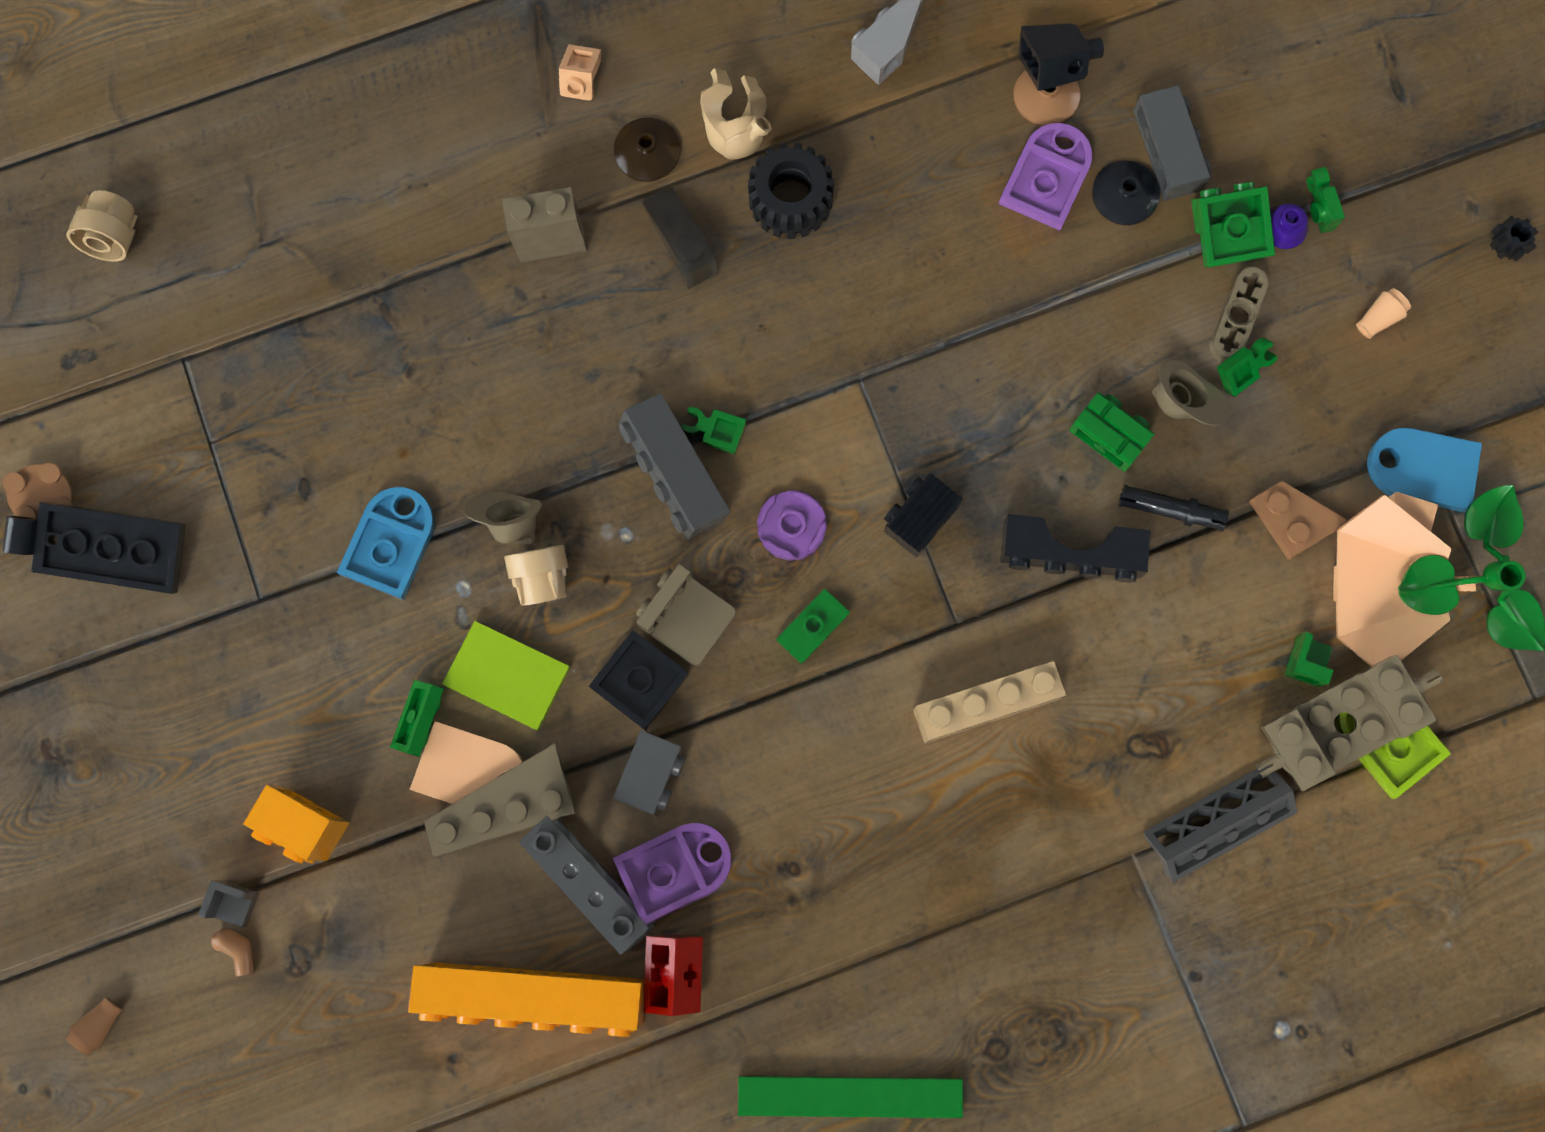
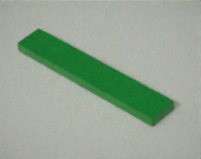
M739 1075L738 1116L963 1118L962 1078Z

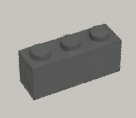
M1179 85L1140 95L1133 112L1155 177L1159 183L1163 201L1202 191L1209 181L1212 171L1208 158L1203 157L1200 148V132L1197 127H1193L1190 119L1191 108L1188 98L1186 96L1183 97Z

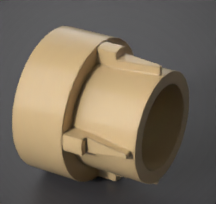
M94 191L90 195L86 194L82 206L77 207L67 231V238L75 248L91 257L110 262L122 261L125 259L136 230L133 227L138 216L134 215L135 209L133 205L125 198L108 191Z
M564 544L504 556L508 579H512L513 588L516 587L521 606L567 597L564 576H567L565 568H568Z

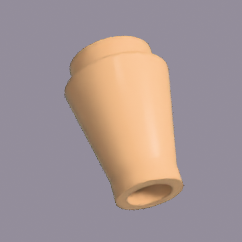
M1394 288L1388 292L1383 291L1364 317L1356 323V326L1365 337L1371 339L1375 334L1406 318V312L1411 309V305L1400 291Z

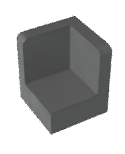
M211 880L198 916L205 919L216 918L240 927H247L259 891L227 880Z

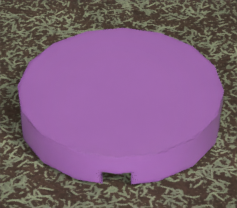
M797 490L782 492L770 497L761 507L757 519L758 536L764 548L775 557L788 561L801 560L815 553L823 543L827 531L826 516L820 503L809 494Z

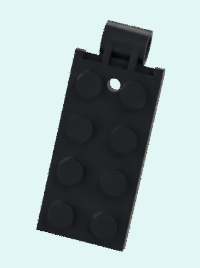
M39 502L37 519L23 516H6L2 551L10 554L33 555L31 572L174 594L178 592L186 523L50 502ZM55 536H57V538H58V542H57V543H55V541H54V537H55Z

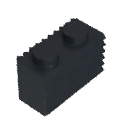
M929 473L924 480L918 477L906 491V494L910 496L902 507L896 503L884 518L888 523L885 526L884 532L916 558L946 524L963 501L960 495L946 486L945 483L941 482L932 473Z

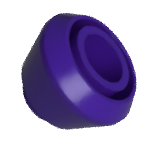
M1282 204L1270 209L1274 247L1291 249L1300 245L1308 234V220L1305 211L1295 204Z

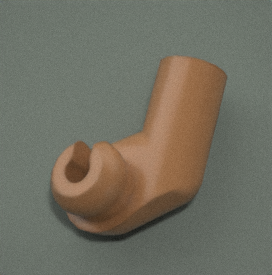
M223 928L215 932L211 938V945L214 950L222 951L234 958L236 977L254 974L250 940L233 929Z

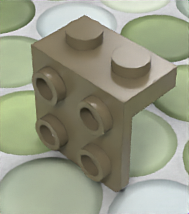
M678 564L674 571L669 568L663 574L657 584L661 589L653 599L648 597L641 604L636 613L639 616L636 623L640 629L693 666H698L703 662L732 622L736 611L733 606L694 580L691 572Z

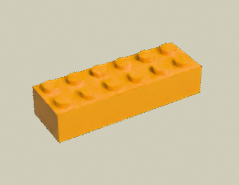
M426 962L413 965L408 1013H419V1020L440 1022L442 1018L457 1016L456 1023L478 1025L480 1021L495 1019L494 1026L516 1028L517 1024L532 1022V1029L553 1031L555 1027H560V1025H570V1032L591 1034L597 1028H608V1035L629 1037L631 1033L637 1031L644 1024L645 978Z

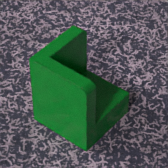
M1306 631L1296 636L1284 676L1319 688L1330 683L1334 671L1326 668L1332 648L1329 645L1312 640L1314 634Z

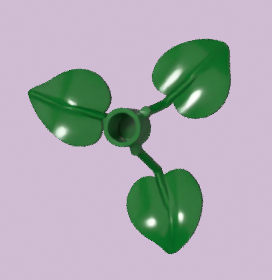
M1514 485L1499 486L1478 496L1469 505L1464 516L1466 534L1471 539L1484 540L1483 548L1498 561L1489 563L1485 567L1482 576L1454 579V568L1447 559L1436 555L1424 556L1415 560L1409 566L1398 586V594L1402 601L1411 609L1423 614L1440 615L1451 611L1458 605L1459 593L1455 586L1485 583L1491 590L1502 591L1497 596V601L1500 605L1491 608L1487 614V631L1492 640L1501 647L1508 649L1545 651V620L1541 607L1533 595L1518 589L1524 584L1526 578L1523 566L1516 561H1510L1508 555H1502L1493 548H1506L1516 543L1521 537L1524 527L1523 514L1516 498Z

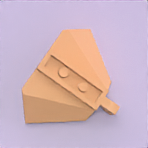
M1386 495L1380 496L1337 530V566H1334L1333 601H1336V638L1370 667L1389 656L1397 655L1402 661L1450 621L1449 612L1440 615L1423 614L1408 607L1400 598L1398 586L1407 569L1415 560L1429 555L1441 556L1448 560L1451 548ZM1454 576V579L1468 578L1469 576ZM1476 584L1455 586L1457 591H1476Z

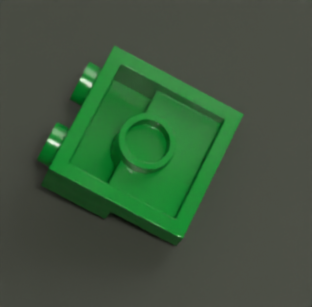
M1254 181L1233 185L1234 192L1222 194L1221 187L1202 190L1200 191L1201 198L1191 199L1195 233H1200L1204 268L1275 256L1267 186L1255 188Z

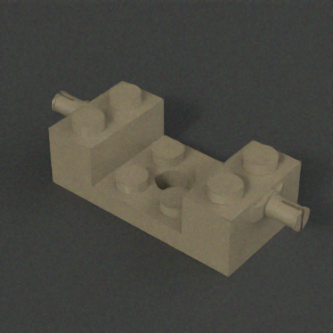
M1397 655L1389 656L1261 725L1262 731L1273 748L1274 755L1255 765L1258 770H1261L1272 764L1260 771L1263 778L1283 767L1297 790L1303 792L1335 775L1336 770L1397 738H1405L1437 721L1426 703L1424 691L1443 683V678L1438 676L1427 682V680L1440 674L1434 668L1415 679V677L1407 672ZM1343 712L1350 714L1355 721L1353 730L1347 734L1338 732L1334 726L1336 716Z

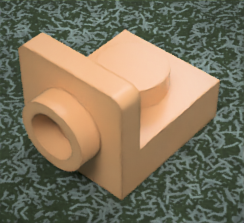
M568 45L559 66L561 96L588 101L592 100L594 96L593 80L601 63V49Z

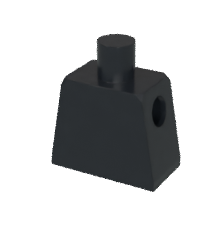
M1075 24L1021 27L1019 58L1038 91L1085 79L1088 75L1089 60L1103 57L1104 45L1100 37L1085 39Z

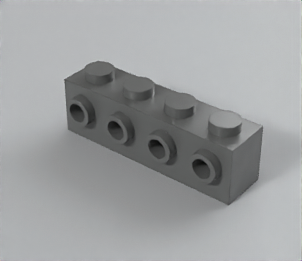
M659 393L625 409L619 422L620 433L625 442L631 443L637 452L636 459L641 470L644 473L648 472L655 483L653 487L657 498L662 503L666 502L672 513L671 520L675 529L679 533L683 532L689 541L723 524L730 514V510L662 394Z

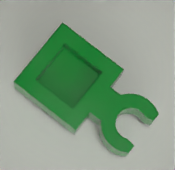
M1327 168L1314 169L1311 171L1312 176L1306 178L1307 187L1314 198L1311 202L1310 212L1314 223H1318L1320 232L1323 234L1334 231L1345 216L1335 186L1330 187V177Z
M1264 337L1259 338L1254 342L1251 350L1242 347L1217 366L1225 393L1236 397L1261 377L1259 373L1261 367H1268L1276 362L1278 359L1277 355L1267 351L1273 346L1272 341Z
M688 407V415L697 418L698 423L695 426L682 424L681 428L688 436L704 434L703 445L736 455L747 424L746 419L713 409L711 417L708 418L704 416L700 409Z

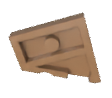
M1283 481L1249 501L1288 560L1334 533L1347 522L1344 517Z

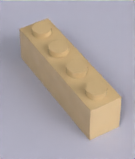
M1051 661L916 705L913 711L924 744L1060 700L1066 696L1055 662Z

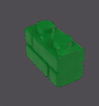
M1098 392L1073 423L1069 432L1125 473L1155 433L1150 430L1151 425L1139 415L1132 417L1121 409L1123 405L1116 397L1110 394L1104 396Z

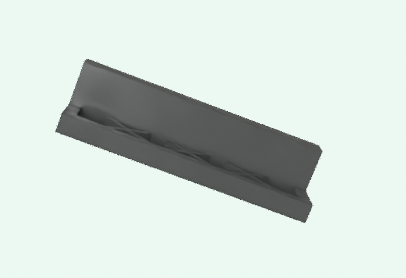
M1270 765L1261 770H1253L1143 832L1146 841L1160 857L1164 872L1172 883L1297 813L1294 792L1278 773L1274 771L1264 778L1261 776L1260 771ZM1265 778H1268L1274 785V787L1265 792L1253 791L1254 784ZM1229 798L1243 799L1242 804L1235 809L1221 808L1222 803ZM1199 815L1211 816L1210 823L1203 827L1190 826L1191 820ZM1166 833L1180 834L1178 841L1165 848L1157 839Z

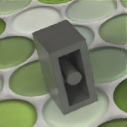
M640 730L613 799L657 816L659 809L665 811L673 792L667 789L673 775L679 777L686 757L681 755L683 748Z

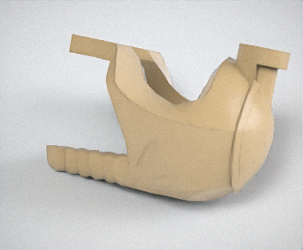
M714 68L710 72L713 84L701 92L700 98L708 141L714 150L729 160L741 159L759 150L763 136H766L772 129L770 122L764 117L767 108L766 96L759 87L756 78L742 76L741 81L748 95V103L741 117L727 121L722 116V104L732 94V84L725 70Z

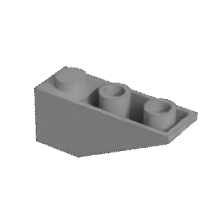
M899 0L891 8L889 6L885 7L868 29H860L853 37L851 60L878 85L902 65L924 0Z

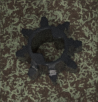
M1510 216L1503 224H1498L1491 231L1494 235L1492 238L1494 241L1490 244V247L1498 253L1497 256L1500 259L1508 257V260L1513 259L1516 262L1524 256V253L1529 254L1536 248L1534 243L1536 238L1534 236L1538 231L1536 227L1533 228L1529 219L1520 220L1519 217L1514 218Z

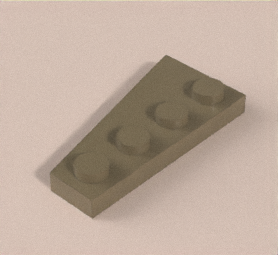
M554 743L425 820L424 824L433 857L535 827L545 816L555 821L576 814L557 744Z

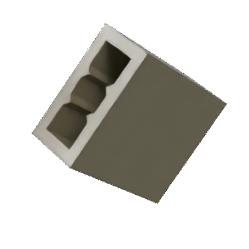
M571 187L502 199L507 234L520 263L587 251L582 219Z

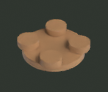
M55 463L29 465L17 472L8 473L3 478L2 484L7 491V502L14 516L37 519L39 502L73 506L71 484L62 473L61 468Z

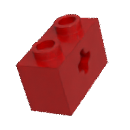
M678 934L646 936L643 1013L666 1016L701 1013L703 936Z

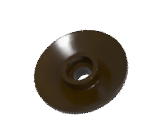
M640 118L631 121L620 130L615 139L614 157L618 167L625 175L637 181L651 182L667 176L676 167L680 158V141L676 132L671 126L659 119ZM642 142H652V145L648 148L640 146Z

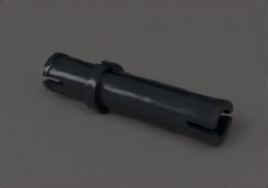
M1126 484L1123 485V493L1120 495L1118 504L1120 507L1124 506L1181 520L1186 526L1191 527L1192 524L1217 529L1221 532L1224 531L1226 527L1224 522L1227 523L1229 516L1228 509L1200 504L1198 499L1190 498L1188 501L1131 487Z

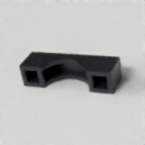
M1008 514L1003 526L1000 562L1009 563V568L1015 570H1029L1030 566L1044 567V572L1050 574H1065L1066 570L1079 571V576L1084 578H1101V574L1114 575L1115 580L1119 582H1136L1137 578L1143 577L1148 572L1151 530L1115 526L1101 545L1088 550H1074L1063 546L1052 537L1044 518Z

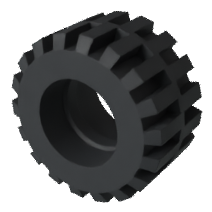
M782 143L779 150L775 151L773 146L767 149L766 157L759 155L756 159V167H751L749 172L750 179L748 180L750 210H753L755 221H761V228L766 232L772 228L773 236L779 238L782 233L787 234L788 239H795L796 233H801L803 238L809 235L810 228L816 232L821 228V220L826 222L828 219L829 210L832 209L834 179H832L830 165L826 166V159L822 154L816 157L815 149L808 146L807 150H803L800 143H794V148H788L787 143ZM795 180L806 185L810 193L800 201L784 202L776 198L772 190L783 181Z

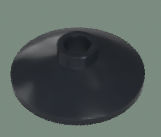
M1123 160L1111 163L1099 172L1093 184L1092 197L1095 207L1104 218L1119 225H1134L1145 221L1153 214L1160 200V186L1155 175L1147 167L1134 161ZM1123 185H1131L1134 188V191H1126L1123 188Z

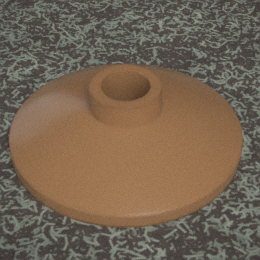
M1025 70L1016 81L1013 92L1014 103L1021 116L1035 125L1045 126L1052 123H1064L1073 116L1080 102L1079 84L1075 81L1053 87L1054 92L1051 93L1045 90L1038 91L1027 70Z

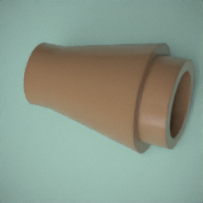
M105 997L96 1007L69 1027L71 1032L65 1039L78 1051L90 1056L94 1050L100 1049L123 1009L114 1001Z

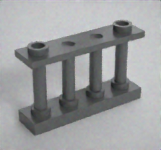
M545 816L519 841L520 845L620 955L626 950L629 952L656 926L654 922L647 925L638 916L627 892L560 819L552 821L548 816Z

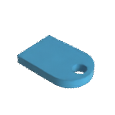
M1398 428L1387 432L1372 445L1367 458V468L1370 478L1376 487L1389 496L1399 492L1438 504L1440 508L1465 513L1474 500L1482 443L1411 428ZM1385 451L1393 455L1395 458L1394 468H1386L1381 464L1379 460L1380 452Z
M404 487L389 488L374 496L364 510L337 573L404 600L434 533L435 517L429 503L416 491ZM405 498L413 499L415 503L414 510L408 515H399L397 511L399 502Z

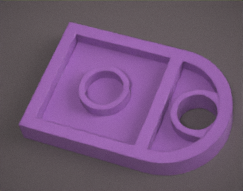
M1052 123L1037 129L1028 139L1003 191L999 204L1060 231L1092 162V149L1086 136L1077 128L1064 123ZM1059 137H1067L1072 141L1073 147L1067 150L1061 149L1056 145L1055 140Z
M689 823L614 857L613 861L638 916L649 925L717 891L728 877L731 866V853L725 838L716 829L701 823ZM714 843L720 847L722 855L717 861L707 862L701 857L700 851L705 844Z

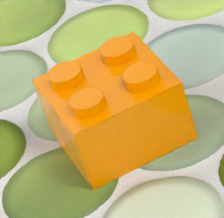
M266 784L243 825L253 830L251 836L256 840L269 846L274 843L284 847L285 849L282 854L291 860L301 864L304 861L313 864L314 861H328L350 822L289 788Z

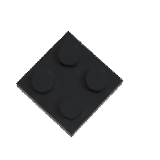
M632 630L588 687L646 731L690 674Z

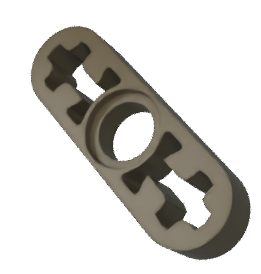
M1249 267L1244 269L1234 281L1210 343L1212 356L1220 362H1224L1239 349L1246 346L1269 285L1267 275L1259 268ZM1250 278L1255 280L1254 286L1256 288L1247 299L1243 298V295L1248 287L1246 282ZM1241 307L1246 310L1248 321L1245 323L1235 322L1230 315L1231 309ZM1230 331L1237 332L1231 342L1233 348L1229 352L1224 351L1223 342L1229 336Z

